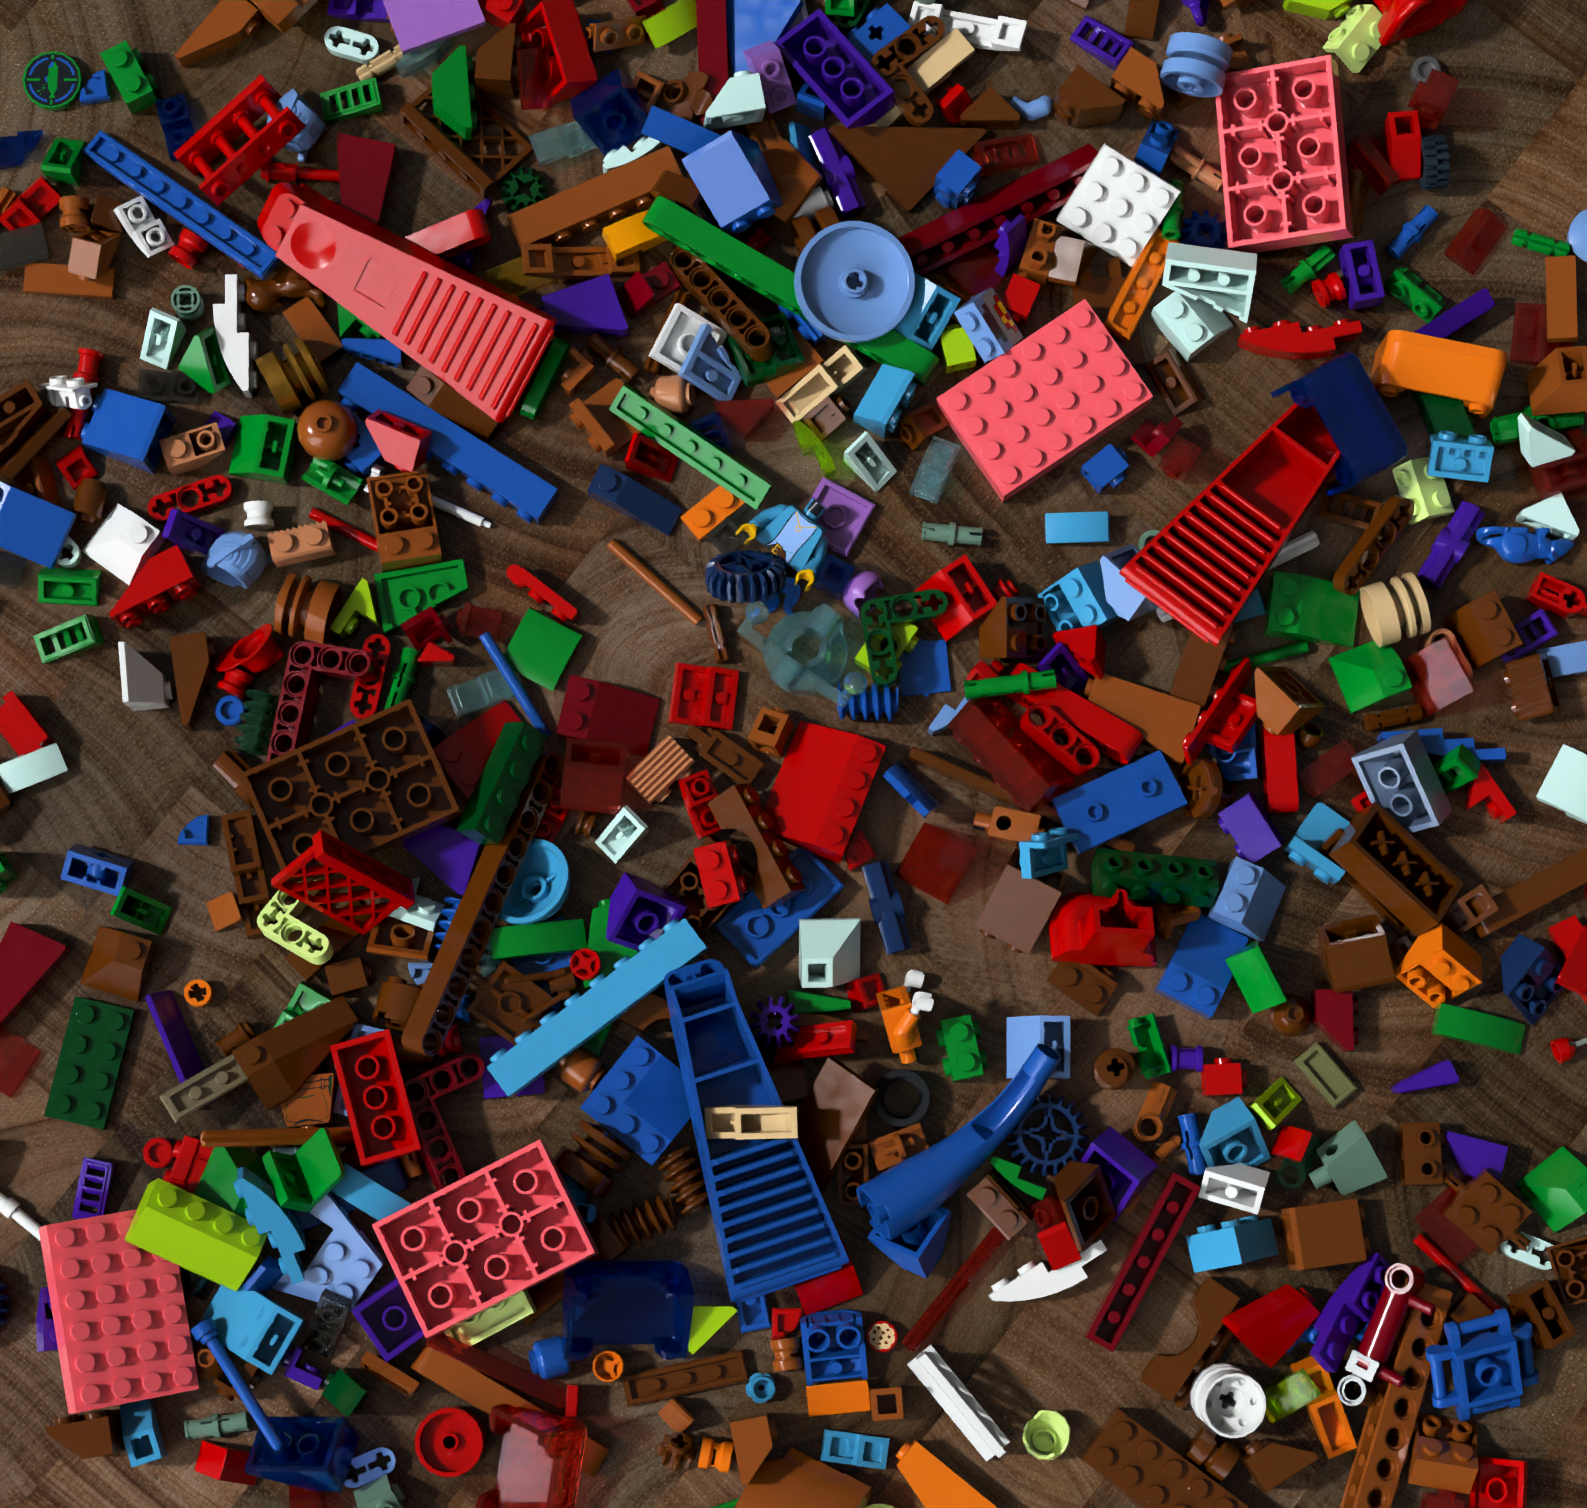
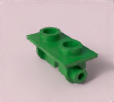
M1400 265L1383 287L1410 308L1426 323H1429L1446 304L1442 300L1443 296H1440L1428 285L1423 290L1420 289L1418 286L1422 280L1411 272L1408 267L1404 269Z
M1151 1013L1128 1020L1129 1026L1127 1030L1130 1032L1134 1047H1138L1139 1052L1136 1054L1141 1067L1140 1073L1145 1075V1079L1172 1072L1155 1014Z

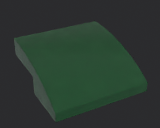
M784 312L759 318L769 330L775 345L774 355L767 361L758 362L753 360L727 333V344L746 388L780 377L804 364V357ZM758 341L753 346H760L765 341Z

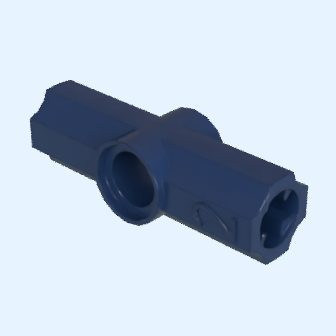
M887 860L862 867L870 896L868 899L874 922L879 927L886 954L891 955L912 949L903 918L905 917L903 904L899 892L895 890Z

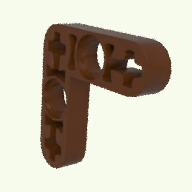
M927 16L877 51L870 63L893 91V85L898 81H904L909 85L910 92L905 96H900L894 91L895 105L908 122L917 127H922L929 123L933 115V105L905 67L942 39L945 25L936 16ZM928 24L929 27L936 26V36L928 34L923 38L922 43L925 45L922 46L919 37L925 33L926 25ZM902 41H912L916 51L911 55L903 54L899 49V44ZM893 49L896 58L890 62L889 70L887 71L885 68L879 70L877 68L879 65L878 59L884 62L892 57L893 53L890 50ZM914 94L917 95V97L914 99V103L916 104V106L919 109L922 107L926 108V111L924 113L925 118H922V116L920 115L916 117L913 115L915 107L911 102H909L907 106H905L904 104L905 102H908Z

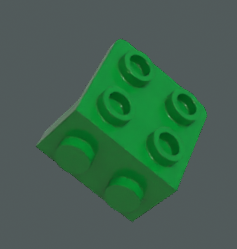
M320 1128L293 1155L269 1150L262 1157L267 1176L276 1194V1200L280 1207L308 1213L345 1177L344 1166L330 1131L326 1128Z

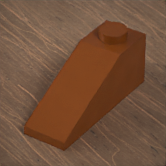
M220 0L174 54L178 64L185 68L244 42L248 36H253L261 26L262 17L259 10L247 0Z

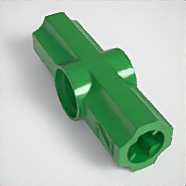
M1528 405L1521 412L1493 417V420L1490 421V432L1493 441L1496 444L1519 440L1517 417L1520 413L1557 432L1580 428L1581 424H1584L1583 412L1532 416L1531 407Z

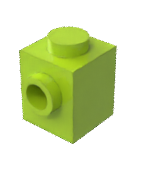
M960 324L945 327L938 339L946 374L975 367L977 361L975 352L977 350Z

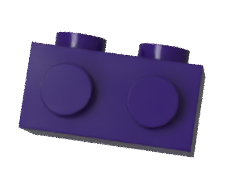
M1253 791L1248 792L1218 812L1220 816L1218 823L1226 835L1231 833L1237 844L1234 847L1241 859H1247L1250 863H1254L1282 846L1285 842Z

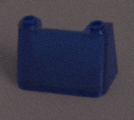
M582 1261L566 1269L563 1285L562 1353L564 1359L583 1360L592 1354L593 1345L653 1344L655 1352L664 1359L687 1358L695 1299L687 1268L676 1261Z

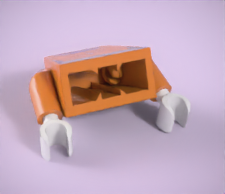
M909 970L907 972L904 986L876 993L892 1053H899L901 1063L903 1064L912 1063L919 1059L916 1049L922 1045L917 1022L921 1017L919 1011L930 1012L934 1004V1000L931 998L932 994L921 991L914 994L911 1003V987L921 989L925 976L923 972L917 970Z

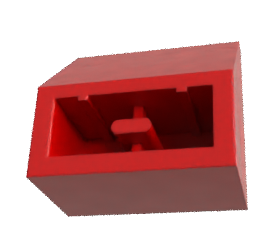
M966 554L939 570L913 591L938 589L946 595L948 600L946 613L942 617L931 619L945 642L986 618L997 604V601ZM930 597V603L922 604V607L931 606L933 611H937L938 606L943 604V602L937 601L936 597Z

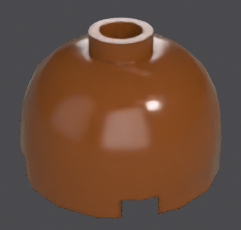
M325 399L315 401L304 409L299 417L297 433L299 442L309 455L317 460L333 459L334 461L349 454L356 445L358 425L349 408L337 401Z

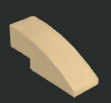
M844 345L826 362L816 366L775 403L795 426L828 395L839 394L869 368L851 346Z
M707 1105L704 1108L706 1139L798 1138L797 1106Z

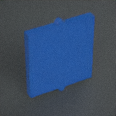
M920 639L910 654L905 651L899 660L903 663L899 671L901 696L923 694L924 697H928L929 694L951 692L947 646L944 640L924 641Z

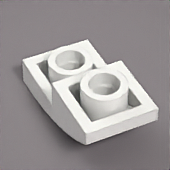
M143 196L132 199L114 209L115 214L129 236L147 258L175 245L161 219L156 220Z

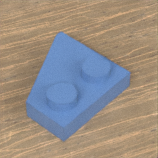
M701 324L678 375L721 403L730 404L742 377L737 368L729 361V355L724 347L719 346L712 336V327L709 324Z

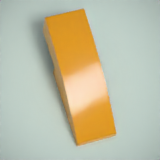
M648 210L603 228L602 236L615 261L639 250L644 252L667 241V239L651 231L642 223Z

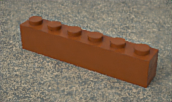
M666 146L507 215V224L520 253L522 244H551L553 242L560 244L572 238V234L578 231H591L597 228L601 221L608 218L610 220L619 219L631 208L636 206L637 208H644L653 203L655 197L650 191L663 171L668 170L683 176L670 147Z

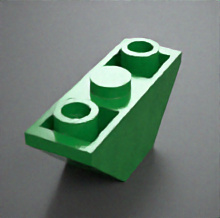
M466 45L459 46L432 73L431 90L433 114L464 140H471L472 129H477L476 111H471L470 102H475L474 84H469L468 75L473 74L472 56L466 57Z

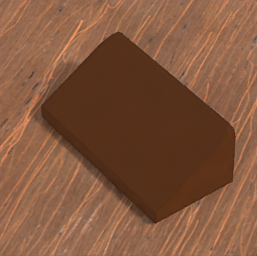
M1168 349L1145 364L1146 369L1174 416L1205 399L1176 349Z

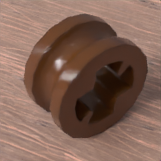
M583 809L574 834L579 835L582 833L586 839H590L598 814L590 815L586 809Z

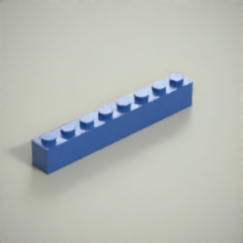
M356 362L337 391L340 398L343 399L340 403L345 407L348 405L354 413L360 410L368 417L380 409L432 431L426 459L431 460L434 457L442 462L440 467L453 476H456L457 473L467 478L466 484L478 492L484 489L491 493V499L504 508L507 505L517 510L516 515L529 524L535 521L540 525L559 497L557 488L358 362Z

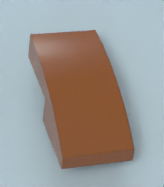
M308 296L282 312L296 335L300 336L314 351L319 362L342 348V343Z

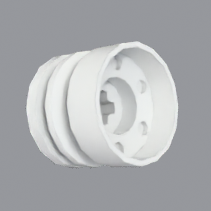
M1228 1363L1212 1364L1201 1370L1193 1380L1190 1390L1191 1406L1196 1416L1218 1435L1227 1438L1244 1437L1255 1431L1263 1421L1266 1412V1396L1260 1384L1237 1366ZM1221 1394L1229 1395L1227 1400H1220L1219 1397Z

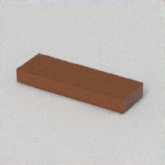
M1576 255L1545 257L1547 342L1578 341Z
M26 262L23 292L25 294L114 300L115 268H108L105 275L89 282L78 279L77 274L67 272L68 265Z

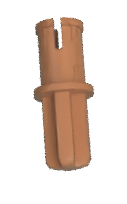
M1176 147L1169 158L1171 163L1191 174V179L1196 178L1216 192L1223 183L1222 173L1205 163L1206 159L1200 160L1181 147Z

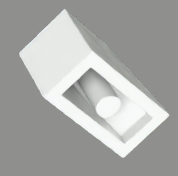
M1241 1163L1207 1167L1198 1197L1258 1215L1270 1172Z

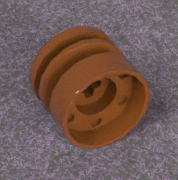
M291 571L286 577L276 600L274 611L275 633L283 635L288 629V635L295 638L302 626H304V639L306 641L328 644L332 636L330 626L338 616L341 606L342 586L337 583L321 580L315 590L312 591V578L310 576H304L300 582V574Z

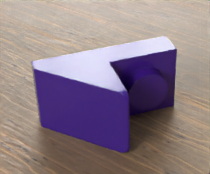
M171 509L162 537L172 541L173 546L178 545L181 549L206 556L214 541L224 534L225 530L179 509Z

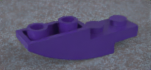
M1373 1253L1345 1279L1329 1299L1313 1326L1319 1335L1310 1355L1326 1372L1336 1373L1360 1322H1369L1385 1286V1273L1390 1267L1379 1253Z

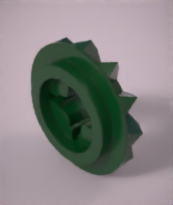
M521 166L517 170L510 171L505 180L502 181L501 195L503 201L514 212L548 198L549 189L544 175L534 168L530 169ZM518 181L525 186L532 184L530 187L532 199L524 193L517 195L520 191Z

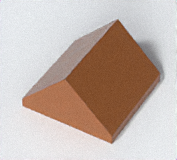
M387 916L372 928L367 944V952L375 956L432 963L434 951L432 945L435 944V933L437 932L438 923L432 932Z

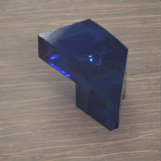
M43 130L17 132V136L0 137V169L21 167L43 138Z

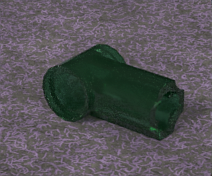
M1312 1134L1301 1162H1294L1284 1158L1274 1174L1276 1185L1285 1191H1292L1300 1187L1305 1182L1306 1175L1318 1156L1316 1153L1317 1148L1325 1142ZM1285 1168H1291L1296 1172L1297 1181L1295 1184L1287 1183L1284 1180L1283 1171Z

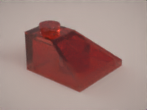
M924 822L894 876L947 905L975 857L978 848L947 831Z

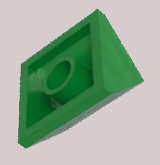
M1257 940L1225 959L1253 1014L1287 1001L1286 995Z

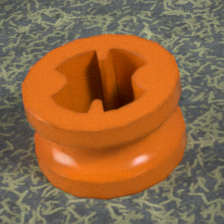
M195 979L185 986L184 997L192 1006L205 1007L213 999V988L204 980ZM197 985L201 989H206L207 992L206 995H202L205 997L202 1001L191 997V991L195 992L193 988Z

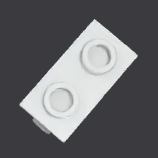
M66 375L50 377L48 383L40 384L38 388L47 389L48 401L53 406L85 410L92 404L90 388L97 387L98 384L85 382V379L82 377L67 379Z

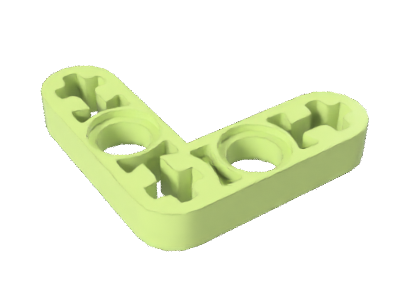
M325 876L314 881L325 880ZM278 890L258 915V927L267 938L315 965L326 963L333 955V947L328 938L296 919L307 904L297 900L294 904L286 905L284 900L288 894ZM319 890L308 891V894L315 896ZM270 920L273 922H275L276 920L278 921L275 925L271 923L269 925L267 924ZM295 930L302 931V936L298 940L288 941V936L291 932ZM309 942H311V944L315 947H323V949L321 951L315 950L313 952L312 948L308 944Z

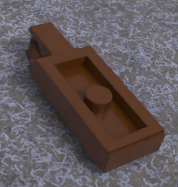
M692 724L685 733L688 739L697 744L693 750L698 753V756L738 784L750 783L752 785L765 767L763 762L717 730L714 731L708 728L704 733Z

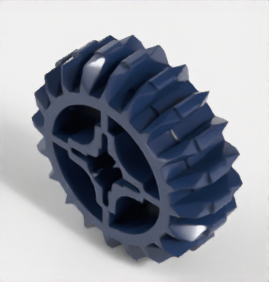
M749 549L746 551L737 550L736 552L727 551L724 555L719 554L716 558L710 559L706 565L705 585L707 586V592L711 593L712 597L719 598L720 601L728 600L730 603L741 602L742 604L751 602L754 604L756 601L764 602L767 598H775L785 588L786 568L784 567V561L770 552L763 553L761 550L750 551Z
M1052 1093L1047 1094L1046 1102H1042V1097L1039 1094L1035 1100L1036 1104L1031 1105L1015 1129L1009 1133V1135H1015V1140L1007 1141L1006 1145H1017L1018 1150L1011 1153V1157L1015 1158L1021 1154L1024 1158L1019 1162V1166L1022 1167L1028 1161L1031 1162L1029 1172L1032 1174L1035 1173L1037 1166H1041V1176H1047L1048 1167H1052V1172L1056 1176L1059 1173V1164L1064 1167L1068 1163L1067 1160L1069 1158L1072 1161H1080L1079 1157L1074 1154L1075 1150L1082 1153L1086 1151V1148L1078 1145L1079 1140H1089L1088 1135L1079 1134V1130L1087 1128L1088 1124H1077L1076 1119L1083 1116L1082 1111L1072 1115L1070 1111L1075 1107V1103L1071 1102L1066 1108L1063 1107L1065 1097L1062 1095L1059 1096L1057 1103H1053ZM1044 1109L1042 1123L1038 1128H1023L1024 1122L1030 1114ZM1053 1110L1066 1118L1071 1127V1132L1059 1130L1055 1126ZM1048 1121L1050 1132L1062 1135L1063 1137L1057 1136L1054 1139H1049L1051 1143H1048L1046 1147L1044 1137L1031 1134V1132L1038 1133L1040 1130L1043 1131V1126H1046ZM1022 1137L1035 1139L1039 1143L1040 1159L1033 1156L1026 1149ZM1071 1141L1068 1150L1061 1157L1050 1160V1153L1055 1142Z

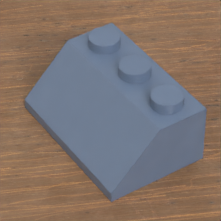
M1417 729L1389 737L1351 757L1371 804L1377 802L1409 833L1439 826L1453 811Z

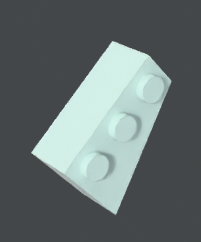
M1168 242L1162 285L1194 300L1198 298L1212 304L1214 309L1221 312L1225 310L1247 323L1256 275L1257 254Z

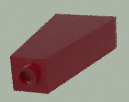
M338 133L336 139L341 206L382 227L399 155L397 146L393 143Z
M12 921L0 943V1032L60 966L72 950V948Z

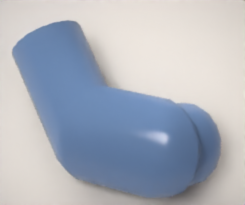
M1043 95L1027 103L1014 96L1009 104L1020 116L1029 121H1034L1047 116L1052 111L1053 100L1049 96Z

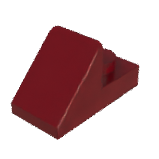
M664 261L643 275L640 271L636 272L616 292V295L624 310L632 319L677 290H680L681 285Z

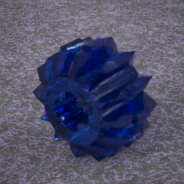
M1208 208L1204 210L1202 217L1195 210L1192 212V219L1185 218L1182 224L1185 228L1180 229L1181 237L1185 239L1181 244L1226 249L1224 242L1228 241L1227 232L1224 231L1226 229V222L1218 223L1221 216L1220 213H1216L1213 218L1209 217L1210 211ZM1201 230L1204 234H1210L1208 239L1205 235L1199 236Z

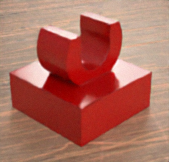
M958 83L953 88L947 86L945 88L947 94L942 99L938 97L934 99L946 121L954 127L960 122L961 114L973 103L966 89Z
M981 659L973 667L966 679L969 681L999 677L1000 671L1005 666L997 659L988 666Z

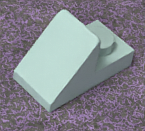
M420 878L411 879L415 903L408 909L399 906L388 916L433 932L442 916L441 909H444L445 905L416 895ZM385 897L381 898L379 904L387 903L390 900Z

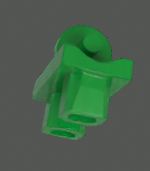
M313 458L309 468L301 477L304 482L349 507L364 482L361 478L330 460L322 461Z

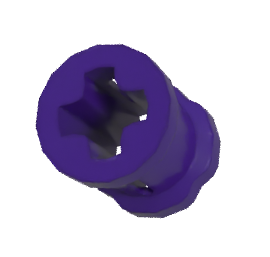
M1171 1044L1169 1062L1172 1072H1176L1177 1069H1195L1196 1072H1202V1045H1197L1196 1048H1177L1176 1045Z

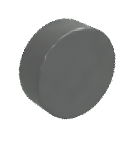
M1431 56L1419 57L1413 63L1410 70L1412 81L1424 88L1433 86L1441 75L1439 62Z

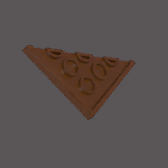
M831 126L827 130L906 212H909L935 185L936 175L958 149L966 154L987 132L985 128L861 126L847 129L845 126Z

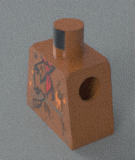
M995 806L993 814L976 812L973 829L988 832V837L992 842L1019 848V842L1031 839V834L1045 832L1047 824L1041 815ZM1011 823L1007 830H1001L1004 824Z

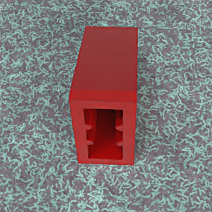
M1286 1284L1225 1316L1221 1322L1254 1356L1272 1368L1320 1315V1312L1312 1305L1315 1299L1301 1287L1297 1291L1289 1284Z

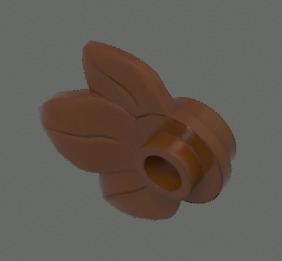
M694 71L689 73L683 80L669 81L663 89V98L670 107V113L690 122L693 121L694 115H705L714 101L710 93L704 90L709 81V76L703 72Z

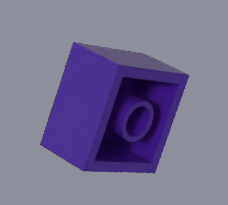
M397 1277L351 1308L352 1313L386 1362L424 1336Z

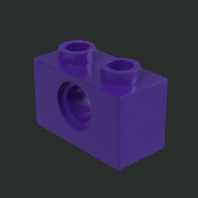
M1373 239L1343 244L1338 253L1350 311L1379 306L1385 294Z

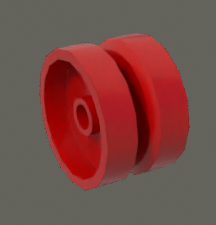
M459 1406L443 1407L429 1414L421 1422L415 1435V1452L420 1463L429 1472L441 1477H457L471 1470L480 1461L486 1448V1431L481 1420L470 1410ZM447 1436L454 1437L456 1441L454 1447L445 1446L444 1441L447 1440Z

